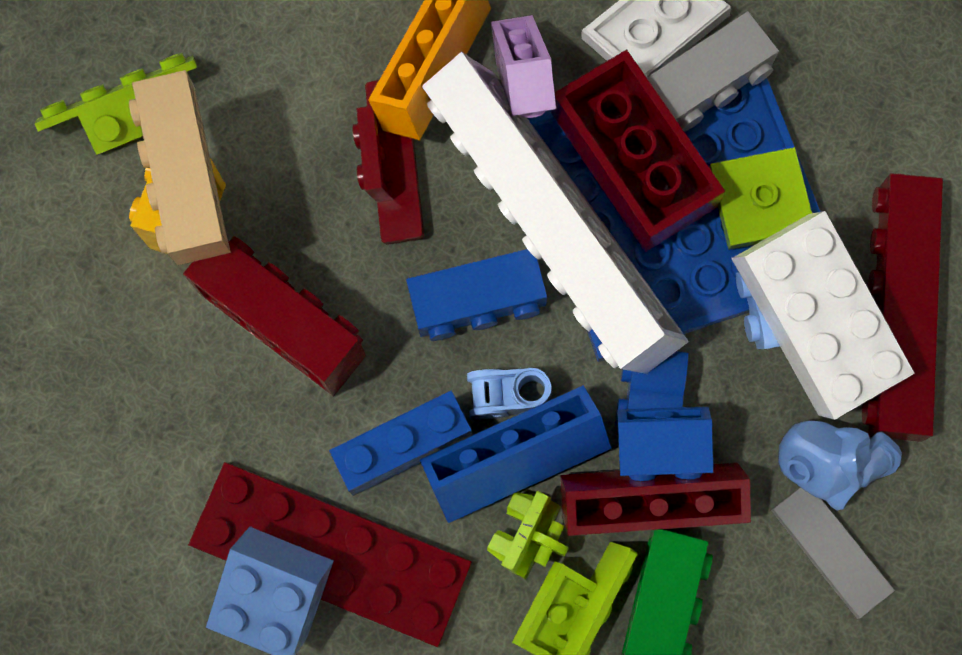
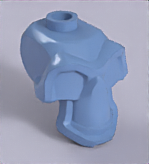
M803 421L794 424L783 437L778 451V463L781 472L809 494L826 500L835 510L844 509L848 500L861 487H866L876 479L896 472L902 459L900 447L883 432L876 433L870 439L868 433L858 428H837L821 421Z

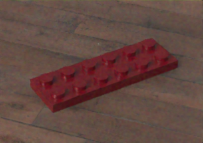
M224 462L188 546L227 561L231 547L250 526L331 559L333 564L320 600L435 647L440 645L472 564L469 560Z

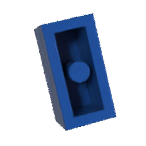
M709 407L617 410L620 476H629L630 479L636 481H648L655 479L660 474H675L680 479H697L702 476V473H713L712 418Z

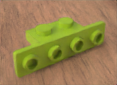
M183 53L172 55L159 61L161 69L145 74L143 68L121 76V85L106 90L104 84L80 93L82 100L69 106H66L64 100L50 104L40 109L42 116L37 118L34 124L39 132L78 116L96 155L143 136L141 126H135L129 108V100L135 99L132 82L184 70L188 72L197 68L194 56L184 58Z
M610 542L590 580L564 564L554 561L512 643L533 655H590L591 644L601 625L608 620L612 611V603L617 593L632 573L633 562L637 552L631 548Z

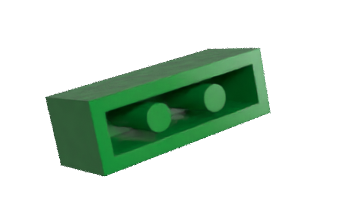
M663 529L650 531L621 655H691L692 644L686 643L689 625L696 626L699 621L703 599L696 597L700 580L707 581L713 560V554L706 553L708 541Z

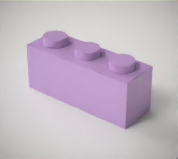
M533 15L492 21L491 27L497 71L512 116L520 115L525 118H533L543 115L547 110L556 109L551 57Z

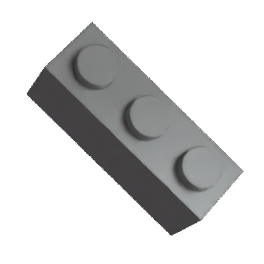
M747 11L646 78L685 132L703 119V112L714 105L720 109L729 104L739 94L737 90L750 82L752 86H755L765 80L773 72L772 65L779 50Z

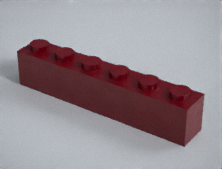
M890 173L880 187L875 188L873 193L872 211L879 213L878 228H874L871 234L870 252L871 254H877L876 270H871L868 290L872 296H875V302L915 374L863 403L862 423L869 425V437H873L878 432H883L891 439L922 442L933 436L943 178Z

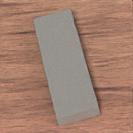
M800 487L771 510L857 619L862 618L895 591L822 499L814 497Z

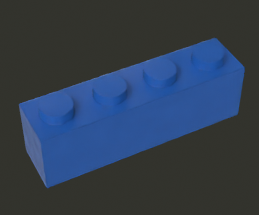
M583 385L420 459V462L445 518L450 523L611 449L601 414Z

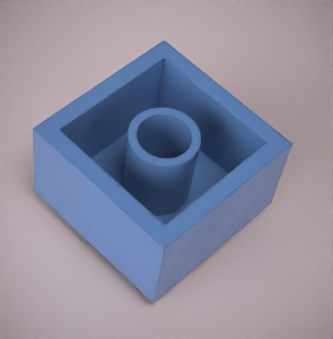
M249 526L229 551L206 628L271 655H296L307 639L333 560Z

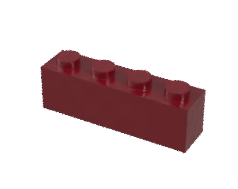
M738 463L713 464V473H702V476L697 479H680L675 474H660L652 480L636 481L630 479L629 476H620V471L560 475L562 518L568 536L751 523L750 478Z

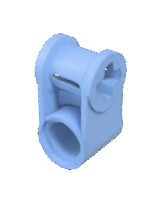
M537 368L512 370L484 369L467 373V381L472 383L473 409L469 411L470 419L504 418L509 415H519L551 400L552 387L550 379L545 372ZM533 381L541 384L544 388L542 397L536 401L523 399L519 392L525 383ZM486 387H489V403H487Z

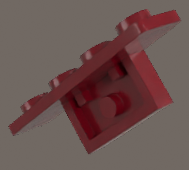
M376 80L366 83L367 106L356 108L358 123L353 124L354 142L357 149H361L362 164L357 165L358 183L360 188L365 190L377 202L380 236L384 244L389 245L422 239L424 237V226L414 139L382 130L368 100L379 81Z

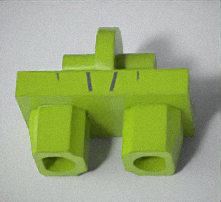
M538 491L535 496L519 492L513 494L507 506L506 514L522 523L515 537L498 530L494 533L487 547V551L499 559L503 567L525 580L534 563L546 567L552 552L565 557L569 549L564 544L558 542L565 527L555 521L561 507L551 501L549 496Z

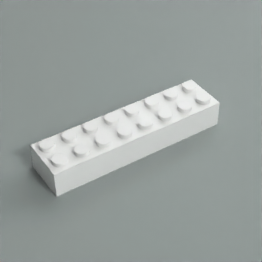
M461 52L422 86L431 99L427 103L430 111L440 122H447L454 131L450 136L454 145L463 155H470L478 166L474 169L475 175L487 189L492 190L494 188L502 200L498 203L499 209L512 224L518 223L526 234L522 238L524 245L538 260L544 259L551 269L547 274L550 282L562 295L567 293L577 306L572 310L574 316L587 331L593 329L602 342L598 346L600 353L613 368L619 366L623 370L647 374L689 342L530 121L520 115L512 116L501 81L495 73Z

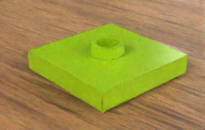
M795 147L711 163L709 166L726 191L718 206L728 250L758 244L808 214H812Z

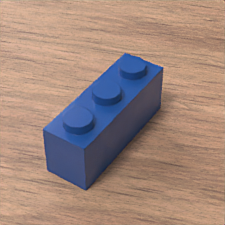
M528 249L406 279L420 337L429 335L431 341L450 338L456 334V328L472 325L473 330L487 329L498 324L497 318L514 314L516 320L528 319L540 314L539 308L545 307L547 303V294L538 260Z
M451 390L329 451L348 491L354 496L421 463L420 459L472 436V430Z

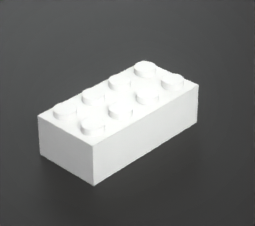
M826 211L808 214L731 258L819 416L835 420L915 374Z

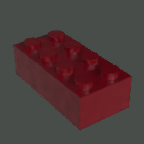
M627 49L554 92L556 109L551 110V114L645 252L718 208L726 191Z
M233 236L230 241L228 240L231 253L194 261L189 265L183 275L202 297L333 397L366 357L361 345L363 339L357 335L359 330L352 323L340 315H337L333 320L322 308L324 304L315 295L304 288L297 293L295 288L287 282L289 277L270 262L263 267L261 262L253 256L255 252L236 236Z

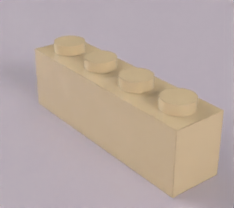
M184 70L132 82L135 99L129 100V108L135 126H141L144 141L137 142L143 167L150 168L153 183L146 184V190L152 210H159L162 225L155 227V234L161 253H168L177 265L231 253L197 95L188 73Z

